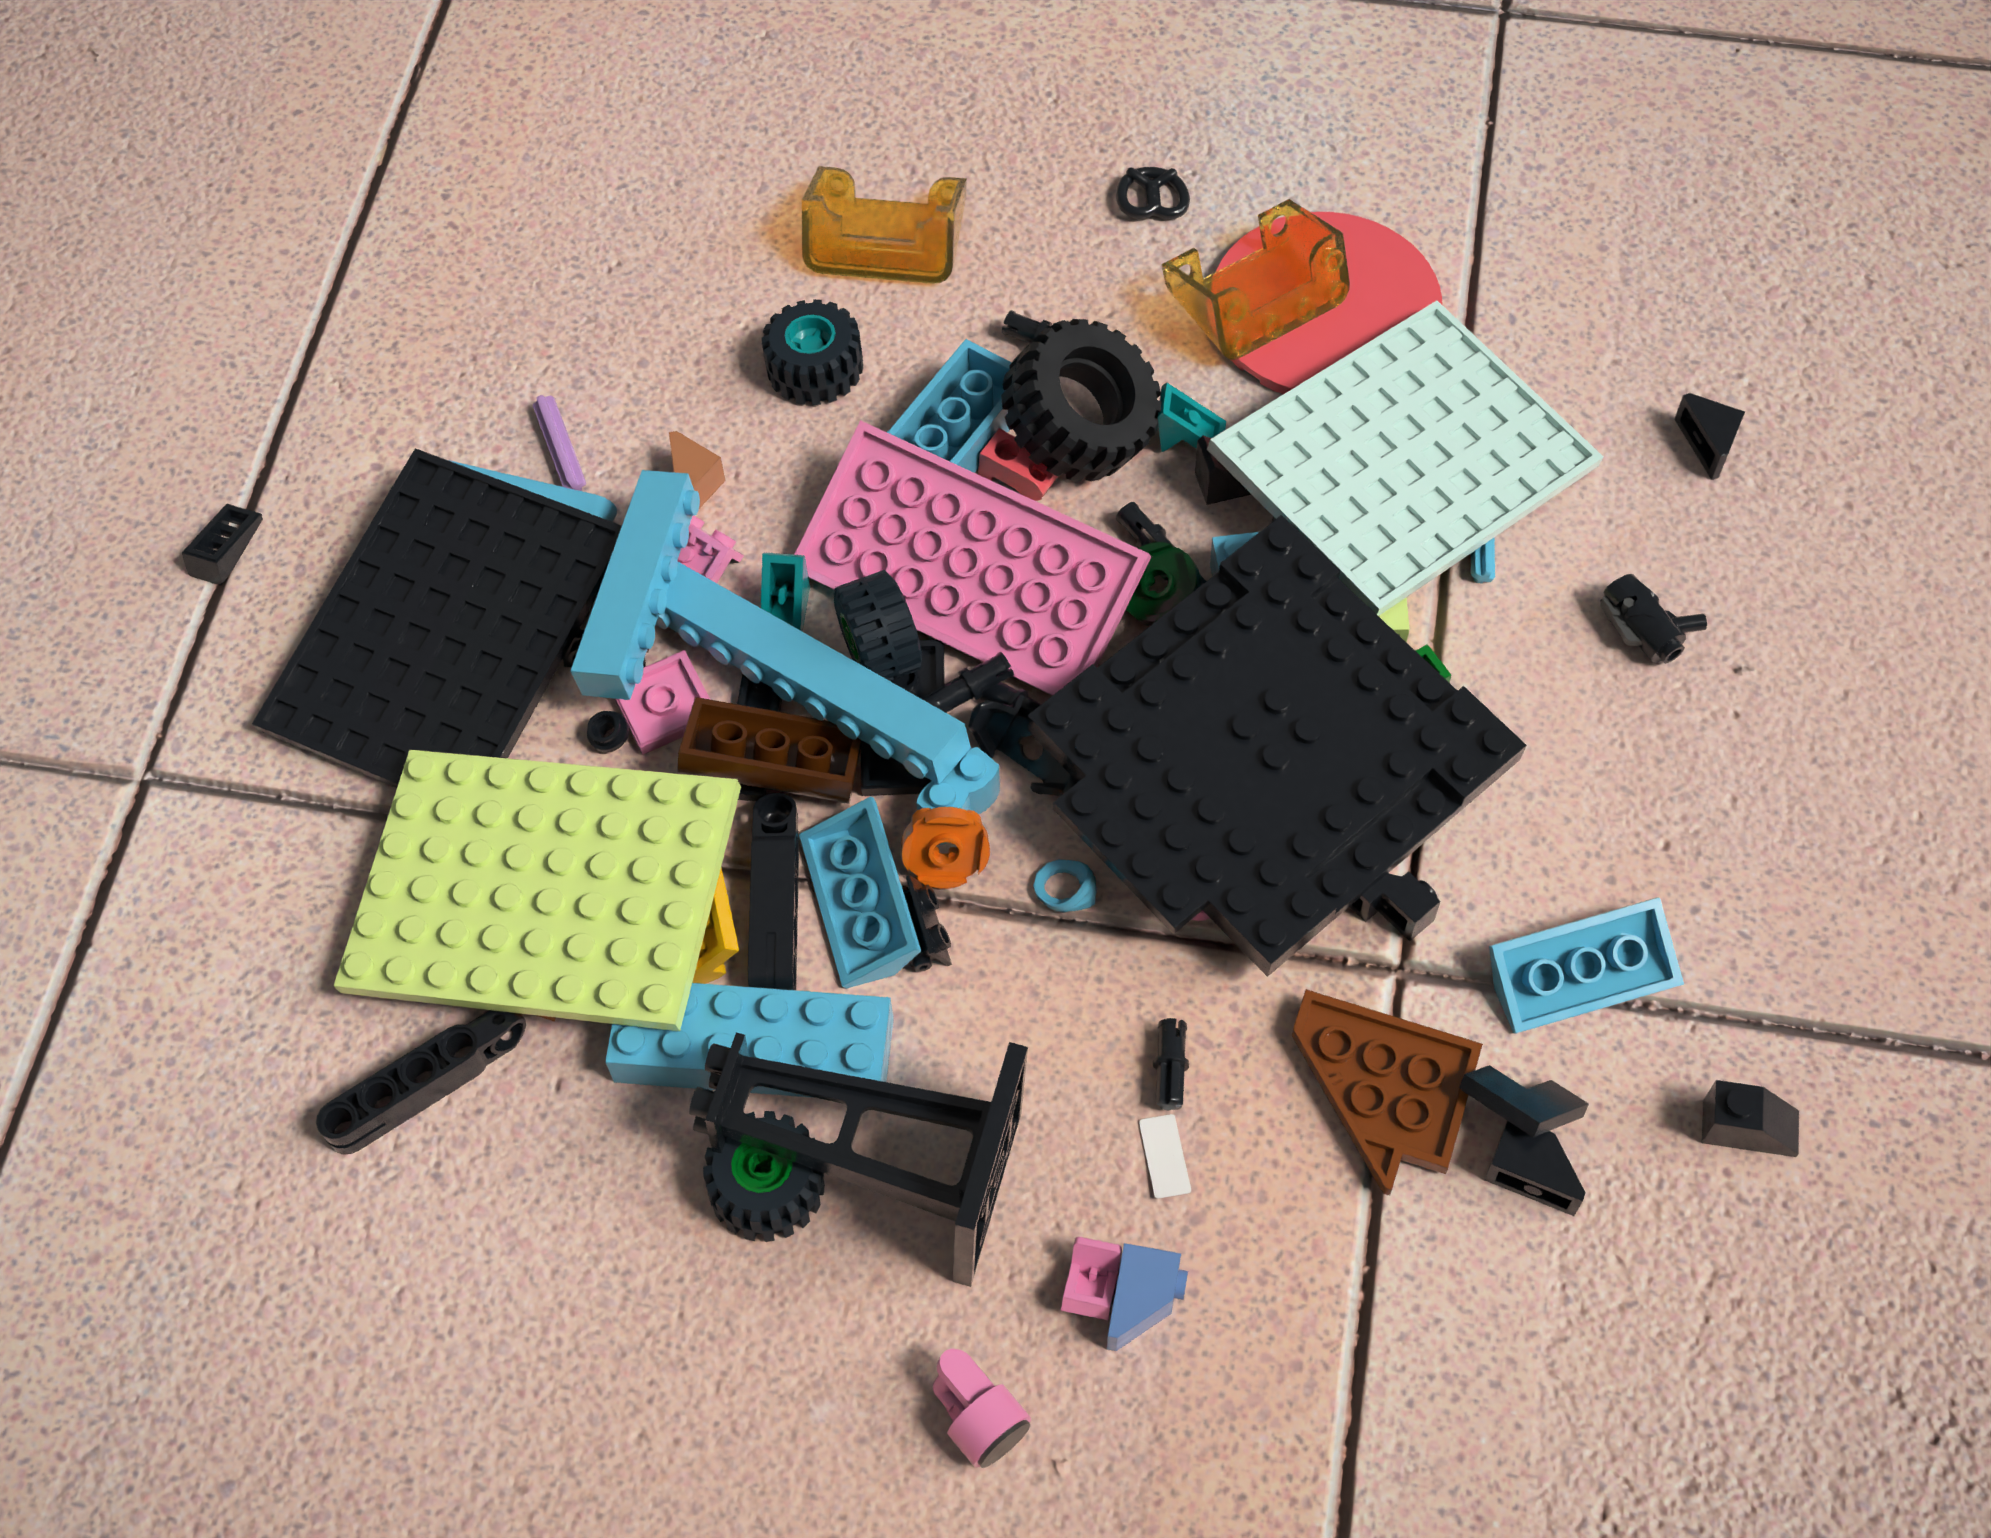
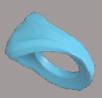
M1058 859L1047 863L1036 873L1033 885L1037 898L1049 909L1064 913L1088 909L1095 904L1097 893L1096 879L1088 865L1080 861ZM1057 873H1069L1078 879L1081 887L1071 898L1061 900L1047 894L1045 891L1046 881Z

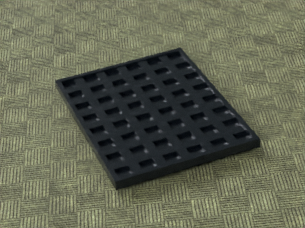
M415 448L252 725L260 732L396 788L398 787L409 750L508 758L597 597L622 525Z

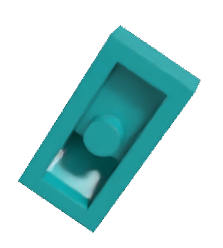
M1166 382L1162 385L1160 395L1161 411L1158 412L1157 416L1161 452H1165L1181 440L1197 449V440L1203 435L1213 438L1225 431L1226 420Z

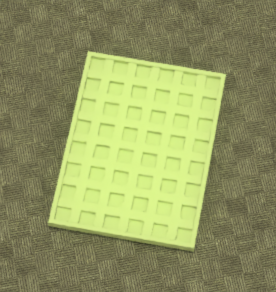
M409 750L334 987L343 994L680 1031L741 790L738 780Z

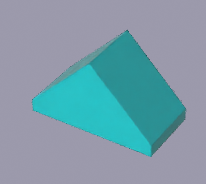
M764 552L762 554L761 609L803 632L810 591L805 555Z

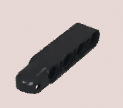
M783 793L767 794L759 798L753 807L748 986L796 990L799 884L798 813L793 798Z
M489 1010L466 1025H454L447 1028L324 1105L316 1119L318 1131L335 1152L342 1155L358 1152L473 1080L485 1070L487 1065L513 1050L525 1032V1018L520 1013ZM509 1030L513 1032L510 1040L501 1039ZM473 1047L466 1056L461 1058L454 1057L461 1048ZM433 1071L426 1081L415 1083L417 1076L421 1073ZM392 1096L391 1101L386 1106L375 1108L377 1101L381 1098ZM351 1121L346 1131L334 1134L339 1124Z

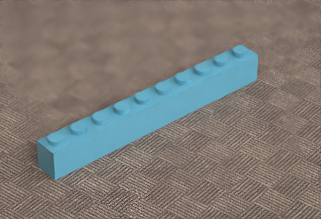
M678 562L677 576L674 581H670L666 593L665 611L662 615L658 616L656 622L658 627L662 629L669 627L679 633L681 638L693 647L699 645L708 650L718 662L724 665L730 663L736 666L752 682L759 683L761 681L772 687L774 692L783 700L788 702L794 700L803 705L814 718L821 721L825 718L834 723L848 738L855 740L858 737L870 744L871 748L885 759L892 757L901 762L917 778L922 779L925 776L939 785L970 750L971 746L965 723Z

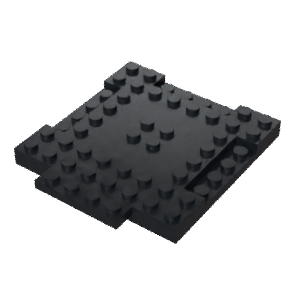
M1282 515L1222 561L1219 565L1218 573L1098 668L1092 664L1028 715L1027 731L1078 782L1053 802V810L1173 935L1203 910L1267 977L1520 761L1527 746L1466 687L1462 686L1459 690H1456L1339 580L1341 570Z

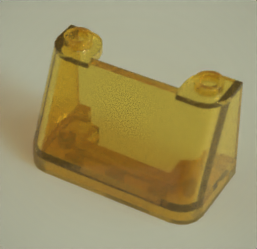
M818 166L802 198V257L809 269L820 274L922 283H941L948 279L952 273L956 258L966 201L967 178L943 177L936 180L930 187L928 204L855 198V182L847 171L835 167Z

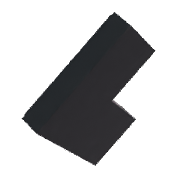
M1490 1065L1464 1074L1459 1087L1462 1089L1461 1091L1532 1137L1583 1118L1589 1103L1553 1080L1526 1089Z

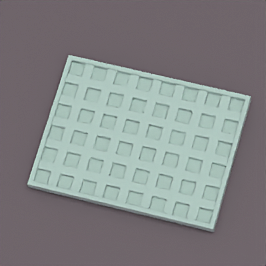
M1438 301L1423 308L1211 438L1207 448L1276 519L1282 515L1341 570L1339 580L1378 616L1593 471L1604 458Z

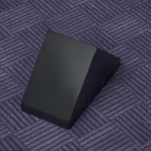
M1688 393L1683 395L1674 420L1711 480L1719 478L1745 411Z
M1204 435L1197 440L1195 475L1206 505L1252 495L1207 450L1211 438Z

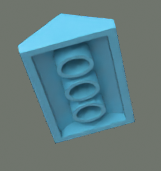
M870 796L799 834L842 987L846 989L894 976L921 952L876 800Z
M1660 897L1489 945L1494 990L1513 1033L1523 1032L1684 985Z

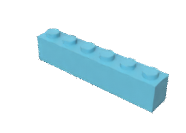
M641 471L570 670L583 696L630 700L635 684H639L642 680L643 661L647 649H651L654 644L655 625L658 616L662 615L665 611L666 593L670 581H674L677 576V560L681 548L687 546L692 516L697 515L699 511V493L694 490L688 473Z

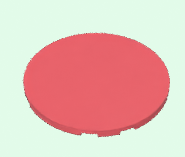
M1305 212L1284 216L1262 224L1240 238L1228 250L1218 265L1212 281L1210 318L1215 336L1228 358L1241 371L1245 369L1248 373L1259 379L1261 385L1278 393L1285 394L1433 302L1438 301L1442 304V294L1437 277L1425 257L1412 243L1390 228L1375 221L1345 213Z

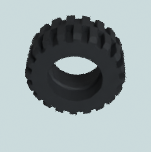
M1072 319L1070 322L1062 320L1039 333L1009 365L1010 370L1005 374L1002 384L1003 390L1006 391L1001 395L1003 410H1008L1005 421L1008 429L1014 430L1016 434L1014 440L1019 448L1025 447L1031 454L1028 458L1036 465L1042 463L1047 466V472L1056 476L1064 473L1066 474V479L1081 481L1084 478L1087 481L1100 480L1105 475L1110 476L1118 471L1149 444V440L1155 435L1159 427L1157 416L1158 412L1161 411V401L1157 400L1161 395L1159 382L1153 380L1154 369L1149 361L1145 363L1141 357L1142 350L1136 344L1130 345L1125 340L1126 335L1119 330L1112 332L1107 329L1108 325L1097 321L1089 325L1086 319ZM1059 377L1075 380L1092 393L1101 408L1103 425L1083 418L1069 405L1063 395Z

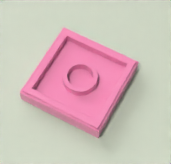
M683 650L644 667L642 680L639 684H635L631 699H615L623 717L628 722L629 729L643 755L682 738L695 697L710 698L686 651Z

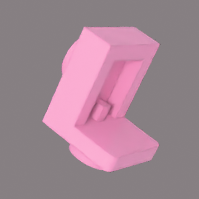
M1084 1237L1075 1238L1061 1311L1109 1320L1121 1260L1122 1247L1120 1245Z

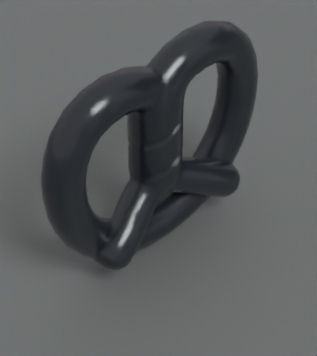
M1130 167L1120 179L1116 189V201L1120 210L1132 218L1143 219L1156 216L1162 219H1176L1187 212L1190 204L1187 186L1174 168L1167 170L1159 167H1140L1136 169ZM1134 181L1145 189V207L1133 206L1128 201L1127 191ZM1166 183L1172 185L1178 194L1179 201L1176 207L1167 208L1161 206L1160 187Z

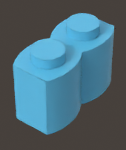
M971 748L939 785L931 781L924 787L916 802L917 810L921 808L956 807L981 814L996 801L1000 793L999 764L980 748Z

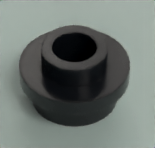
M598 712L588 722V741L600 752L615 751L628 738V722L617 712ZM614 729L609 736L604 737L608 730Z

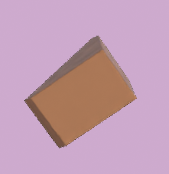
M678 431L669 432L673 470L675 473L689 474L694 490L699 493L700 509L726 481L721 457Z

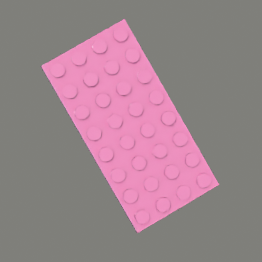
M861 420L794 554L805 555L809 578L833 590L837 586L885 570L898 584L912 615L916 630L982 662L1002 652L1011 665L1010 668L1014 672L1013 677L1052 696L1092 664L1096 667L1098 666L1152 557L1145 551Z

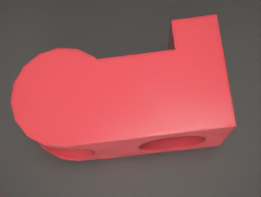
M999 428L980 452L978 475L991 481L996 478L1015 488L1023 496L1034 501L1041 500L1058 476L1047 472V466L1044 464L1036 465L1028 458L1031 454L1025 447L1020 449L1014 440L1015 437Z

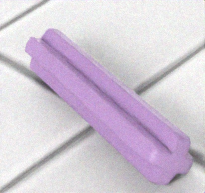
M540 395L536 398L537 401L533 403V408L561 484L565 488L582 491V487L586 485V480L555 398L551 395L546 397Z

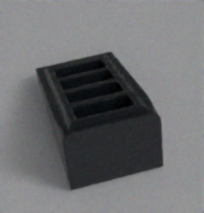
M226 504L182 552L187 573L191 577L221 585L234 569L263 520L262 514ZM229 523H234L240 526L238 528L230 526Z

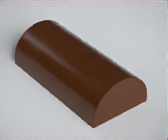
M695 697L678 752L677 769L680 774L737 779L741 785L850 804L862 740L858 737L855 740L848 738L839 730L837 725L827 720L821 721L816 718Z

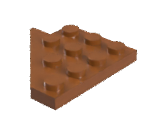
M1306 989L1295 1021L1292 1037L1382 1193L1390 1196L1401 1160L1446 1174L1468 1099V1095L1461 1091L1462 1089L1459 1087L1464 1074L1476 1070L1483 1044Z

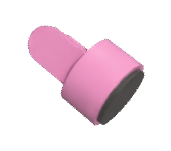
M949 1349L941 1355L937 1362L938 1376L933 1383V1392L945 1406L953 1421L947 1434L975 1468H986L1002 1458L1025 1436L1030 1428L1031 1417L1003 1384L994 1386L966 1352L959 1349Z

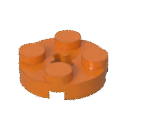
M937 807L933 809L921 808L912 815V822L905 828L901 838V852L907 871L910 869L911 872L916 874L919 882L933 888H955L967 883L966 877L973 875L977 870L979 875L985 869L990 856V845L987 830L983 826L978 813L956 807ZM949 842L957 847H950L948 853L943 854L940 853L937 845Z

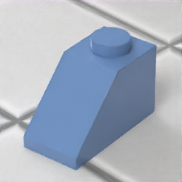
M1124 1243L1107 1337V1350H1119L1172 1314L1174 1298L1184 1300L1188 1271L1179 1269L1181 1253Z

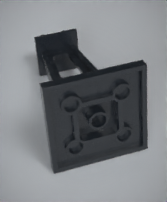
M736 1032L731 1048L715 1043L711 1045L706 1058L705 1071L711 1072L709 1088L716 1090L697 1087L690 1103L689 1114L695 1116L693 1130L709 1135L712 1152L722 1153L725 1141L729 1137L955 1221L953 1282L971 1287L1022 1113L1028 1047L1009 1042L992 1101L989 1102L749 1057L745 1035ZM757 1086H763L844 1104L847 1111L837 1140L830 1144L747 1116L744 1113V1108L751 1090ZM868 1110H875L969 1131L973 1139L959 1183L953 1186L855 1153L852 1150V1143L862 1114Z

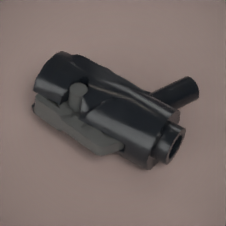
M1627 574L1613 581L1606 587L1603 592L1605 596L1600 600V607L1609 621L1613 623L1624 643L1629 646H1639L1651 662L1654 663L1663 661L1666 664L1675 660L1685 649L1682 645L1686 640L1684 633L1702 631L1707 628L1705 614L1676 617L1670 611L1664 610L1659 604L1658 596L1641 583L1634 574Z

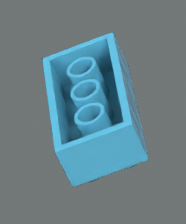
M965 339L887 433L975 473L979 468L980 452L998 429L1009 432L1005 421L1008 410H1003L1001 395L1006 391L1003 390L1002 384L1012 362Z

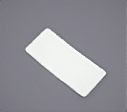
M1170 1114L1141 1119L1139 1125L1155 1197L1159 1199L1191 1193L1175 1115Z

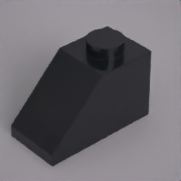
M1716 1080L1703 1100L1702 1143L1797 1157L1799 1154V1110L1765 1087Z
M1509 1121L1506 1122L1485 1181L1575 1216L1586 1192L1556 1134L1548 1131L1532 1137Z

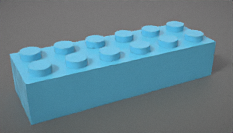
M692 983L680 1031L612 1024L605 1063L614 1083L693 1089L702 1087L716 1090L709 1088L711 1072L705 1071L709 1049L713 1043L731 1048L737 1032L744 1034L746 1037L749 1057L887 1082L894 1022L891 997ZM757 1086L750 1092L810 1097L763 1086Z

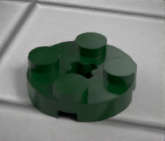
M1165 542L1149 543L1138 548L1149 553L1152 557L1126 610L1141 624L1146 626L1152 625L1201 586L1200 573L1193 559L1180 548L1173 547ZM1161 575L1164 580H1168V585L1162 592L1149 591V586L1155 584L1156 576Z

